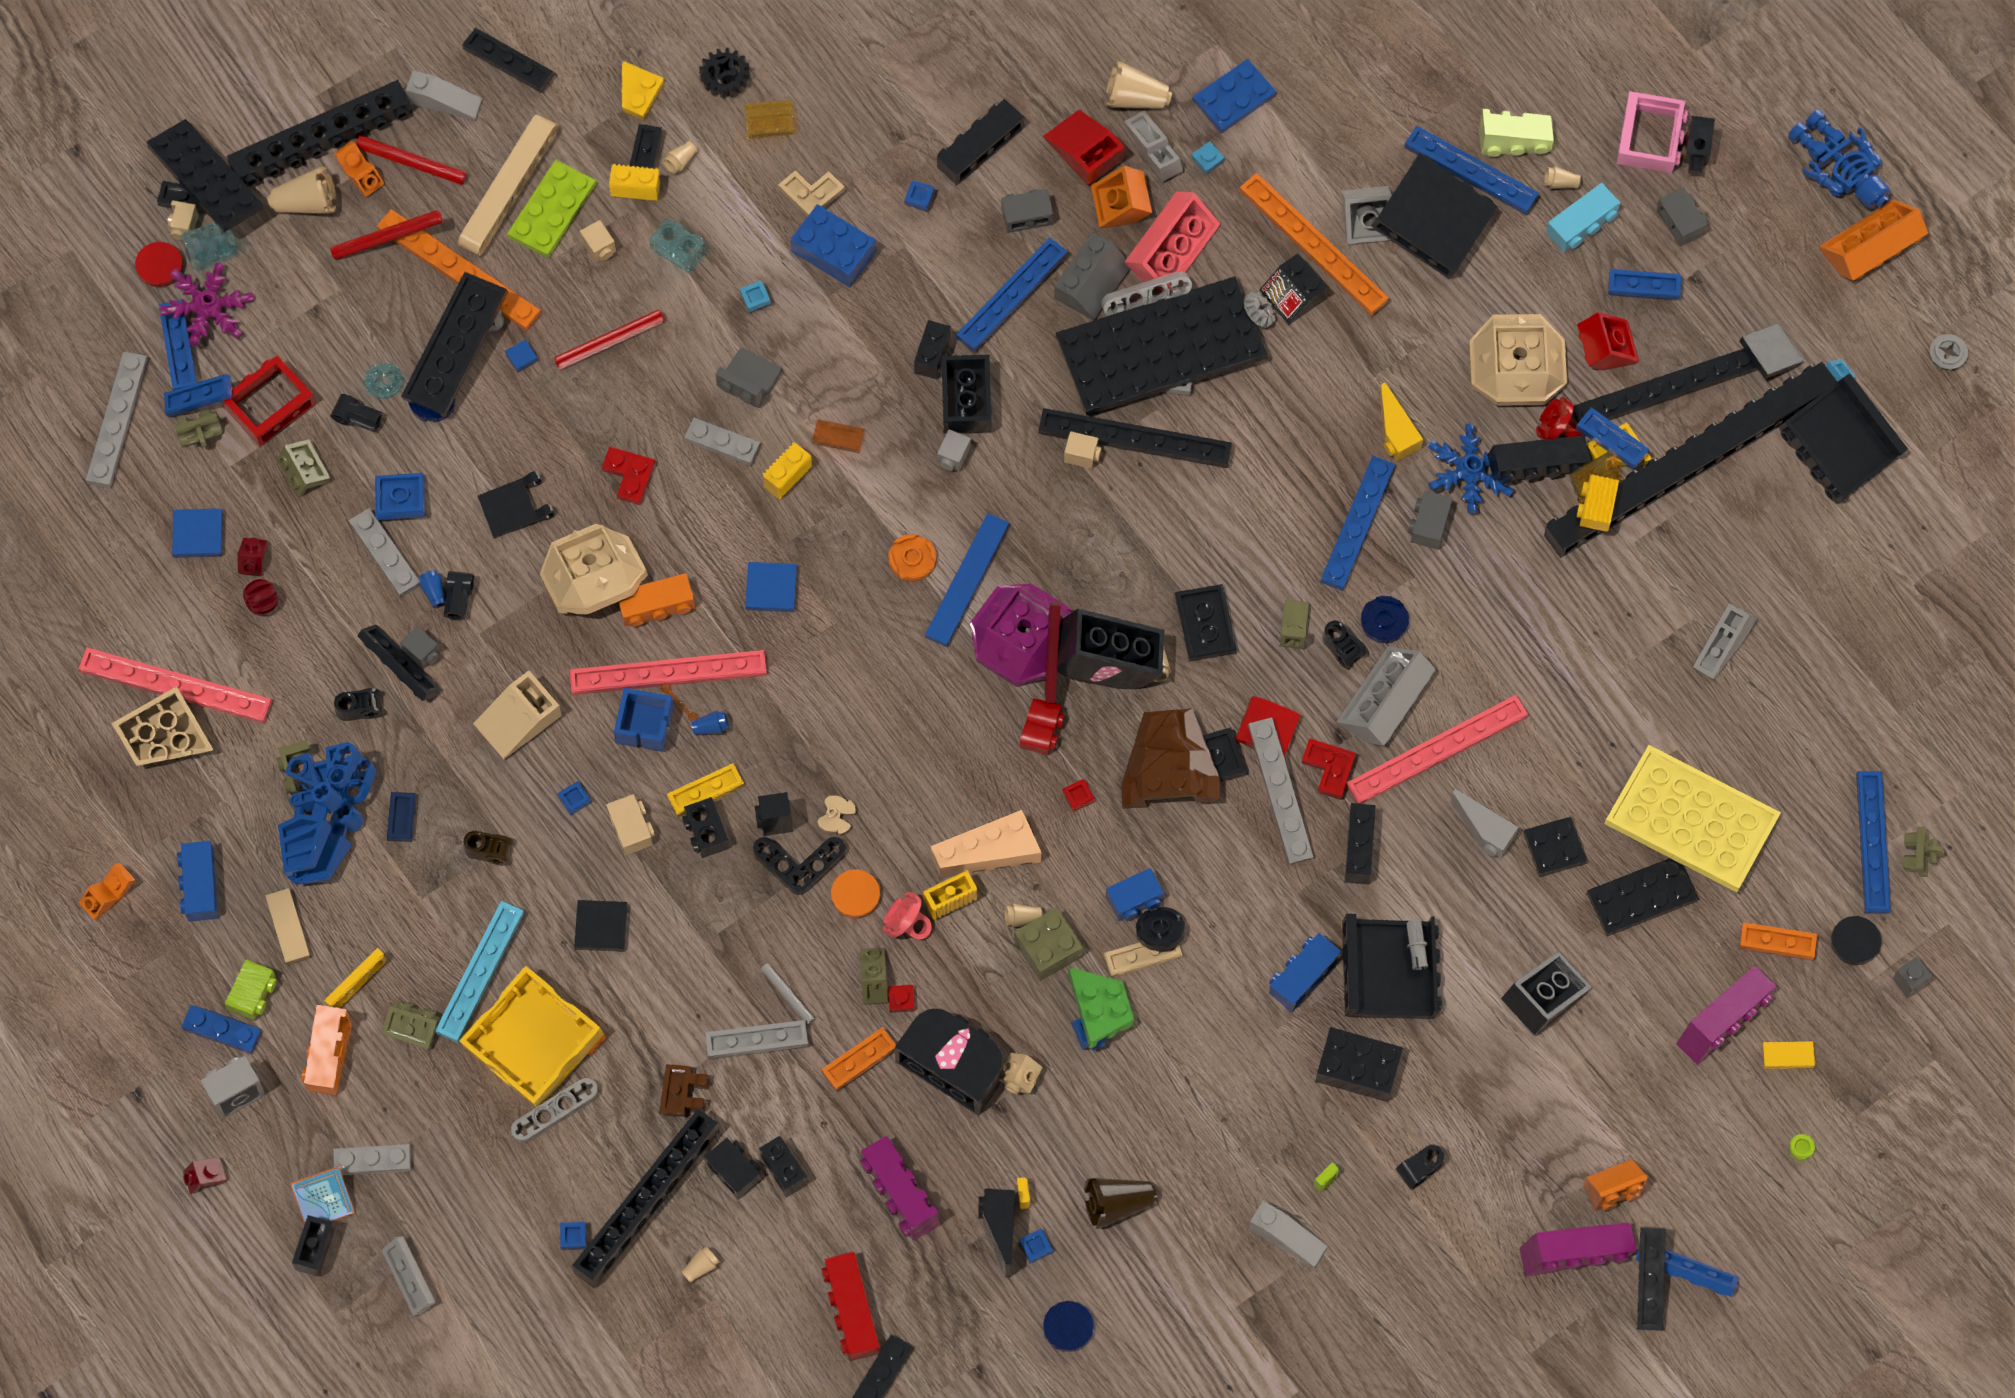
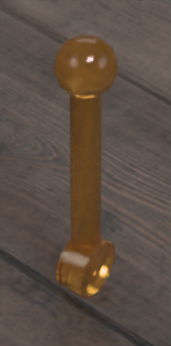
M669 684L661 686V691L672 696V699L688 715L690 722L698 719L697 713L691 712L670 690Z

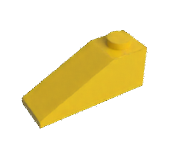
M1381 384L1380 404L1384 436L1383 445L1386 453L1389 456H1393L1396 462L1420 450L1423 438L1387 384Z

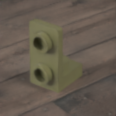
M1285 600L1279 646L1304 649L1308 602Z
M307 740L278 748L281 757H277L276 760L280 772L286 771L290 759L305 753L311 754ZM286 775L287 779L283 780L286 793H292L293 795L297 793L293 778Z
M861 949L860 964L863 1004L888 1003L885 949Z

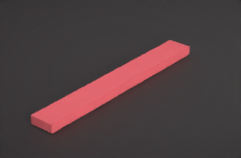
M87 647L78 668L81 673L159 695L177 686L188 703L263 724L272 704L270 698Z
M764 650L569 669L572 695L624 690V688L638 689L767 676Z
M1514 695L1347 782L1346 786L1356 803L1363 804L1528 718V713L1517 695Z

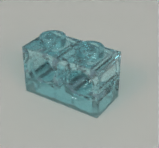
M667 218L649 239L652 251L688 274L706 253L705 242L699 235L687 232L679 222H672ZM667 236H673V237H675V238L672 239V240H665V239H664V238L667 237ZM687 248L694 249L692 252H684Z
M216 223L181 234L186 256L193 269L238 254L231 229L223 232Z

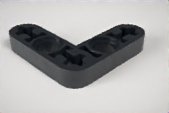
M830 837L798 865L770 838H759L753 845L756 859L796 895L808 892L845 856L846 852L845 843L842 839ZM761 845L764 848L769 846V853L773 856L770 863L768 862L770 861V856L766 852L760 854ZM832 845L833 847H836V846L838 845V846H839V853H836L835 851L832 852V853L828 856L829 861H830V862H828L825 857H826V856L829 854V852H830V847H829V846ZM781 860L789 864L788 869L783 872L775 869V864ZM819 860L824 864V867L820 871H813L810 868L811 862ZM805 869L808 876L803 880L804 886L797 885L795 887L794 879L801 880L805 876V871H803Z

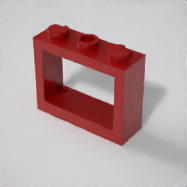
M278 355L263 362L261 368L256 372L246 375L239 385L232 388V398L222 401L224 409L259 447L267 443L316 404L313 393ZM277 372H280L300 394L256 427L236 404Z

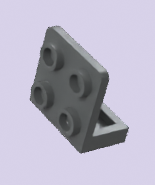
M740 348L727 369L722 367L718 369L715 374L716 384L724 392L731 393L745 403L759 407L779 376L780 367L745 348Z

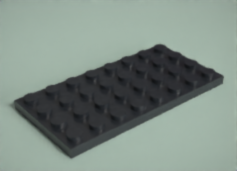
M1236 276L1192 289L1184 295L1157 300L1154 303L1141 305L1056 332V339L1086 416L1267 359V352L1257 327L1245 310V298Z

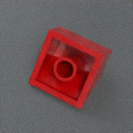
M1597 312L1577 324L1579 339L1582 342L1585 360L1589 367L1608 370L1639 363L1627 319Z

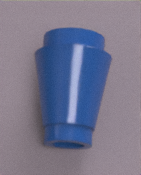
M437 570L421 574L418 577L420 580L418 584L432 604V607L437 608L444 605L446 600L441 575L437 573Z
M716 710L691 721L694 735L723 734L724 731L729 730L725 711L719 712Z

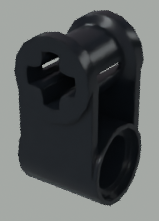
M1333 620L1327 623L1322 637L1323 643L1343 668L1347 669L1356 658L1366 655L1363 645L1350 633L1342 622ZM1335 631L1339 633L1340 637L1332 638L1328 633Z
M367 688L359 691L339 693L334 699L336 716L342 721L380 717L383 713L382 709L379 708V689ZM342 704L351 705L347 710L340 709Z
M1428 1145L1414 1156L1399 1164L1395 1170L1409 1189L1412 1190L1441 1168L1444 1152L1437 1145ZM1428 1155H1430L1431 1157H1434L1436 1155V1163L1433 1160H1430L1428 1162Z

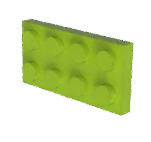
M555 160L508 231L507 237L549 259L595 188L596 180Z

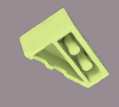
M1482 109L1479 126L1481 156L1497 157L1501 154L1519 156L1524 153L1545 154L1551 152L1554 142L1551 116L1523 113L1522 117L1510 116V111H1503L1502 115L1490 114L1489 109Z

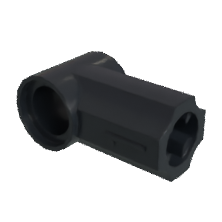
M340 394L330 417L342 425L348 426L351 423L375 432L381 423L382 412L360 404L357 399L350 395Z
M448 572L444 617L455 621L465 619L468 598L473 591V573Z

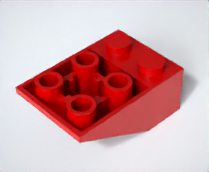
M1080 109L1043 135V138L1087 186L1124 160L1125 146L1109 129Z

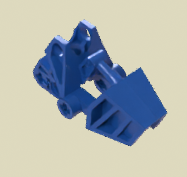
M350 742L326 747V761L316 763L311 754L305 753L290 759L285 774L301 783L300 788L305 790L295 793L290 797V803L295 807L294 817L278 825L284 874L289 881L296 885L329 881L352 845L345 838L346 832H354L363 824V815L353 804H360L366 799L377 770L368 758L361 757L358 748ZM298 763H303V770L298 774H294V766ZM355 787H360L358 795L350 797L351 790ZM312 811L311 815L304 814L305 812ZM327 813L332 814L330 823L326 821Z

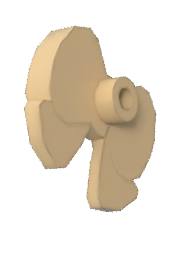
M828 796L825 799L826 815L818 820L819 829L829 834H845L851 826L846 821L840 819V814L854 815L856 813L855 805L851 800L847 802L840 796Z

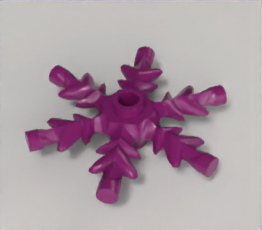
M215 263L212 274L208 271L206 272L208 282H203L207 289L202 292L197 290L198 283L193 285L190 274L185 278L178 269L173 270L170 274L174 280L179 282L174 287L185 290L183 294L192 295L193 300L190 303L181 299L182 303L169 300L172 306H160V315L164 316L174 313L173 318L176 319L183 312L187 316L190 311H195L197 318L191 319L190 321L194 322V324L187 328L188 332H192L189 339V344L192 346L198 345L201 334L207 337L205 326H210L206 319L210 317L216 318V326L220 323L223 334L228 330L236 340L243 334L240 329L234 326L239 322L235 319L227 318L230 314L221 313L220 308L224 305L229 309H232L231 305L244 308L242 302H253L254 296L252 292L239 295V290L234 291L230 296L226 292L223 298L217 296L215 291L223 288L218 285L226 280V277H220L224 269L222 263Z

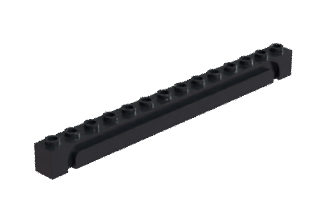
M1823 362L1817 365L1811 364L1799 376H1791L1786 379L1779 388L1773 387L1769 389L1757 401L1752 399L1745 404L1742 410L1730 412L1722 422L1710 424L1702 434L1690 436L1682 446H1674L1660 459L1654 458L1645 465V468L1640 471L1634 470L1630 472L1625 480L1618 483L1609 529L1774 431L1838 381ZM1578 505L1570 508L1563 517H1555L1546 524L1544 537L1559 558L1574 551L1580 544H1585L1605 532L1580 526L1581 518H1577Z

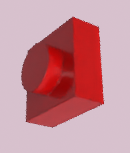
M913 985L888 986L890 1013L915 1011Z

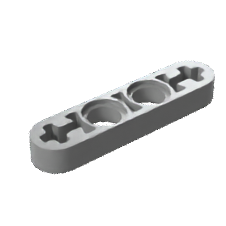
M1182 271L1174 272L1109 293L1103 297L1101 306L1105 314L1110 316L1141 305L1157 302V300L1187 294L1192 288V282L1187 273ZM1179 280H1183V286L1178 287ZM1168 283H1170L1171 285V291H1169V288L1167 286ZM1155 287H1164L1162 294H1152V290ZM1139 293L1141 294V299L1138 302L1132 303L1129 301L1131 295ZM1122 298H1124L1127 305H1123ZM1111 302H1115V308L1113 309L1110 308Z
M583 1078L517 1119L511 1126L513 1139L520 1144H526L593 1102L598 1096L596 1082L590 1078ZM583 1086H586L587 1088L592 1087L590 1095L583 1093L582 1095L578 1096L583 1092ZM573 1092L579 1097V1103L576 1102L575 1096L572 1094ZM563 1098H568L572 1101V1106L568 1110H562L558 1107L559 1101ZM548 1112L551 1114V1119L548 1123H539L537 1121L538 1114ZM533 1119L534 1125L538 1129L534 1130L533 1126L527 1129L526 1136L522 1134L517 1135L519 1133L518 1128L520 1126L524 1129L531 1125L529 1120Z

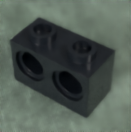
M712 797L684 806L685 815L681 817L685 829H691L693 837L690 838V842L694 852L699 851L701 858H705L730 849L729 840ZM698 814H703L706 816V819L696 821L694 817ZM706 836H712L715 838L714 841L711 843H705L702 841L703 838Z
M781 1135L759 1147L760 1158L785 1198L807 1186L806 1175Z

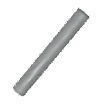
M769 963L765 964L761 971L798 1015L805 1020V1023L810 1025L815 1018Z

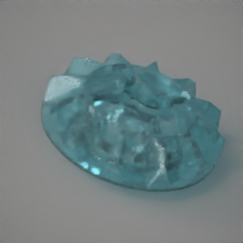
M381 361L380 364H372L371 368L366 371L364 383L371 395L378 398H388L400 390L403 377L400 369L394 366L392 362L389 364ZM379 373H380V375H383L384 377H386V376L388 375V377H387L388 385H387L386 383H384L383 381H380V382L378 383V381H379V375H378V374H379Z

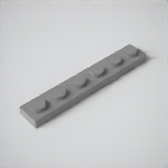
M123 352L87 474V484L111 488L148 361L145 355Z
M1271 717L1249 723L1248 729L1288 864L1292 865L1313 859V854L1273 719Z

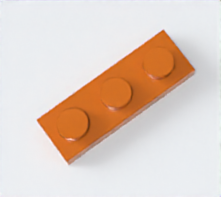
M1743 922L1739 949L1813 960L1815 957L1817 934Z
M882 1027L821 1069V1072L837 1092L893 1053L896 1044Z

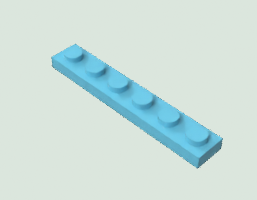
M503 901L500 902L435 1029L436 1034L459 1043L524 915V910Z

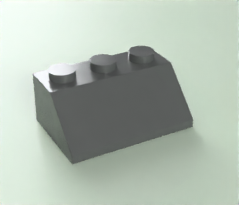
M1092 232L1054 286V299L1089 319L1096 320L1103 310L1101 306L1103 297L1115 292L1130 271V268L1125 263V256L1113 243Z

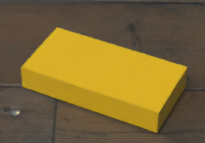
M1763 1042L1762 1044L1764 1069L1815 1067L1813 1042Z

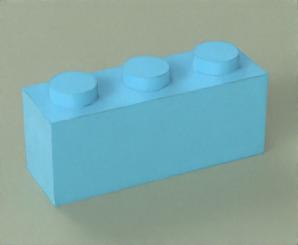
M1600 183L1550 220L1547 224L1546 234L1563 252L1570 248L1575 249L1582 243L1583 238L1587 235H1594L1601 228L1602 224L1606 221L1610 223L1618 216L1620 201L1603 183Z

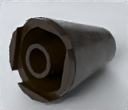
M1089 1178L1085 1182L1084 1193L1089 1192V1200L1085 1201L1089 1220L1092 1226H1096V1229L1103 1228L1152 1207L1154 1201L1157 1200L1156 1188L1154 1185L1151 1186L1149 1181Z

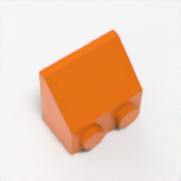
M1122 166L1091 185L1099 228L1137 223L1152 214L1144 172L1141 170Z

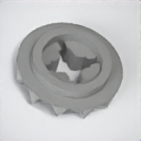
M1251 292L1245 297V310L1254 323L1261 327H1269L1276 320L1274 316L1276 312L1272 309V303L1267 301L1266 296L1262 297L1260 292Z
M1944 334L1934 339L1930 346L1929 354L1931 355L1932 363H1936L1939 369L1945 368L1951 371L1955 368L1959 369L1966 362L1968 349L1961 338L1951 334ZM1952 346V355L1945 359L1944 351H1947Z

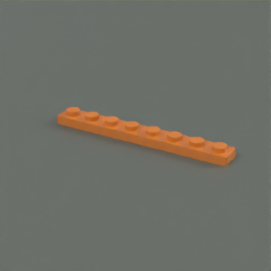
M1258 173L1240 187V192L1368 314L1374 315L1389 301V297Z
M391 209L377 225V230L407 221V219ZM423 230L392 240L457 285L465 271L506 288L508 294L500 308L501 314L526 332L541 315L540 309Z

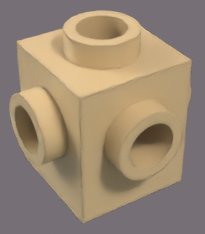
M1010 1053L1002 1067L1000 1081L1006 1085L1005 1089L1013 1094H1018L1019 1092L1030 1093L1043 1067L1028 1055Z

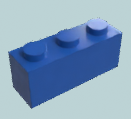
M211 841L181 844V852L177 853L178 867H182V876H178L179 889L184 891V899H180L181 914L186 915L188 922L218 919L214 849Z
M1320 933L1314 938L1310 936L1301 948L1303 950L1298 956L1292 955L1285 964L1287 968L1282 973L1277 972L1269 981V984H1271L1269 994L1290 1012L1302 1002L1341 958L1342 951Z

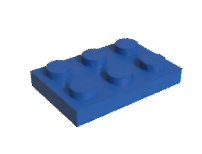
M1246 59L1195 94L1192 101L1222 134L1274 98L1277 91L1250 60Z

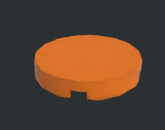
M904 535L896 539L889 550V567L902 580L910 582L920 581L928 577L934 570L936 564L935 548L931 541L920 537V535Z
M859 869L848 870L840 874L833 882L831 888V898L836 911L852 919L871 914L877 908L880 900L879 884L875 877Z

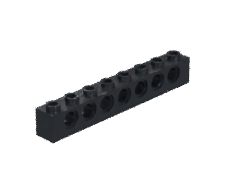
M399 80L393 81L227 155L229 166L247 187H252L262 179L274 177L280 171L289 167H297L301 162L310 158H317L327 150L339 148L345 142L358 139L359 136H364L372 130L382 129L392 121L406 118L412 113L411 104ZM385 105L390 106L387 109H380L382 106ZM362 115H368L365 119L359 118ZM343 124L347 125L344 128H337L338 126ZM319 134H325V136L322 138L316 137ZM297 144H304L302 147H295ZM277 153H282L279 157H273ZM254 163H261L257 167L252 166Z
M700 1109L694 1112L573 1263L572 1268L575 1275L595 1288L719 1133L718 1122Z

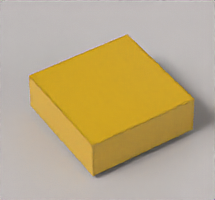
M1026 1177L1017 1178L1020 1210L1029 1209L1028 1181Z

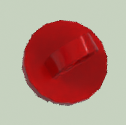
M1560 397V400L1556 398L1551 401L1540 416L1539 420L1542 423L1540 427L1538 425L1536 427L1537 436L1542 440L1556 439L1561 433L1567 437L1582 436L1583 433L1576 429L1577 425L1570 420L1573 412V403L1565 397Z

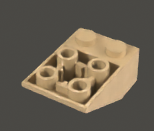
M527 671L511 683L473 725L504 760L560 718L561 711L559 704L534 675Z

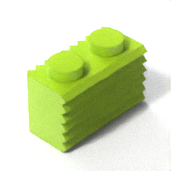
M245 960L225 1001L227 1010L255 1021L257 1015H262L265 1010L266 1001L264 1000L268 992L272 993L275 989L277 979H275L274 971Z

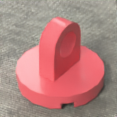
M913 892L904 893L906 897L903 900L901 898L897 899L887 911L884 917L886 926L882 927V930L891 938H896L906 933L912 938L924 939L930 934L931 922L919 911L921 898ZM921 920L923 922V929L921 932L915 933L913 925L916 921Z

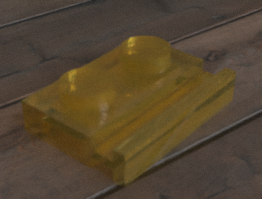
M791 100L745 104L748 138L795 134Z
M1610 451L1569 475L1579 503L1584 504L1585 496H1581L1584 481L1589 482L1590 475L1617 479L1619 483L1622 481L1619 477L1620 473L1615 456Z

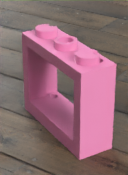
M1629 91L1616 164L1672 173L1674 165L1679 166L1681 152L1677 151L1678 144L1682 145L1685 131L1680 129L1681 124H1686L1688 110H1684L1685 101ZM1636 110L1674 117L1668 157L1629 151Z

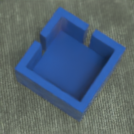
M624 688L614 729L615 743L634 747L641 743L642 748L664 752L668 727L674 708L672 696Z

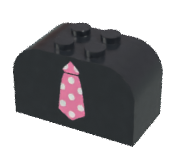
M1078 608L1060 620L1057 671L1066 677L1116 689L1144 687L1162 676L1164 629Z
M928 1009L921 1012L896 1044L895 1062L979 1116L1001 1084L1002 1053L999 1046L990 1039V1035L980 1028L974 1029L960 1015L954 1016L943 1009Z

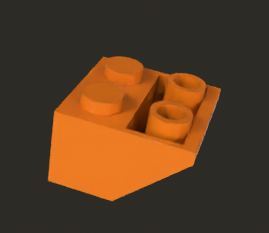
M1631 1159L1586 1177L1583 1185L1595 1211L1601 1209L1609 1211L1617 1207L1618 1202L1623 1200L1631 1202L1638 1199L1643 1192L1647 1177L1634 1160Z

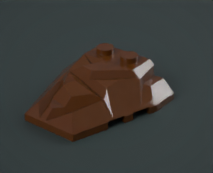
M1192 708L1143 713L1122 780L1123 809L1147 807V800L1193 796L1196 803L1220 801V777Z

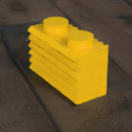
M613 164L609 181L611 196L658 201L660 189L659 170L657 168L649 169L647 167L644 169V167L639 168L638 166L635 168L629 165L621 166L619 164L616 166Z
M792 443L789 449H785L786 453H782V456H779V459L772 463L773 466H769V469H766V472L763 473L764 488L778 499H781L812 467L811 455L796 443Z
M1592 474L1590 475L1589 482L1584 481L1581 496H1585L1584 504L1579 503L1577 518H1581L1580 526L1608 532L1619 480Z
M967 870L923 891L924 904L934 920L937 917L941 918L942 915L945 916L946 913L950 914V911L954 912L955 909H959V906L963 907L968 902L972 903L973 900H977V887Z

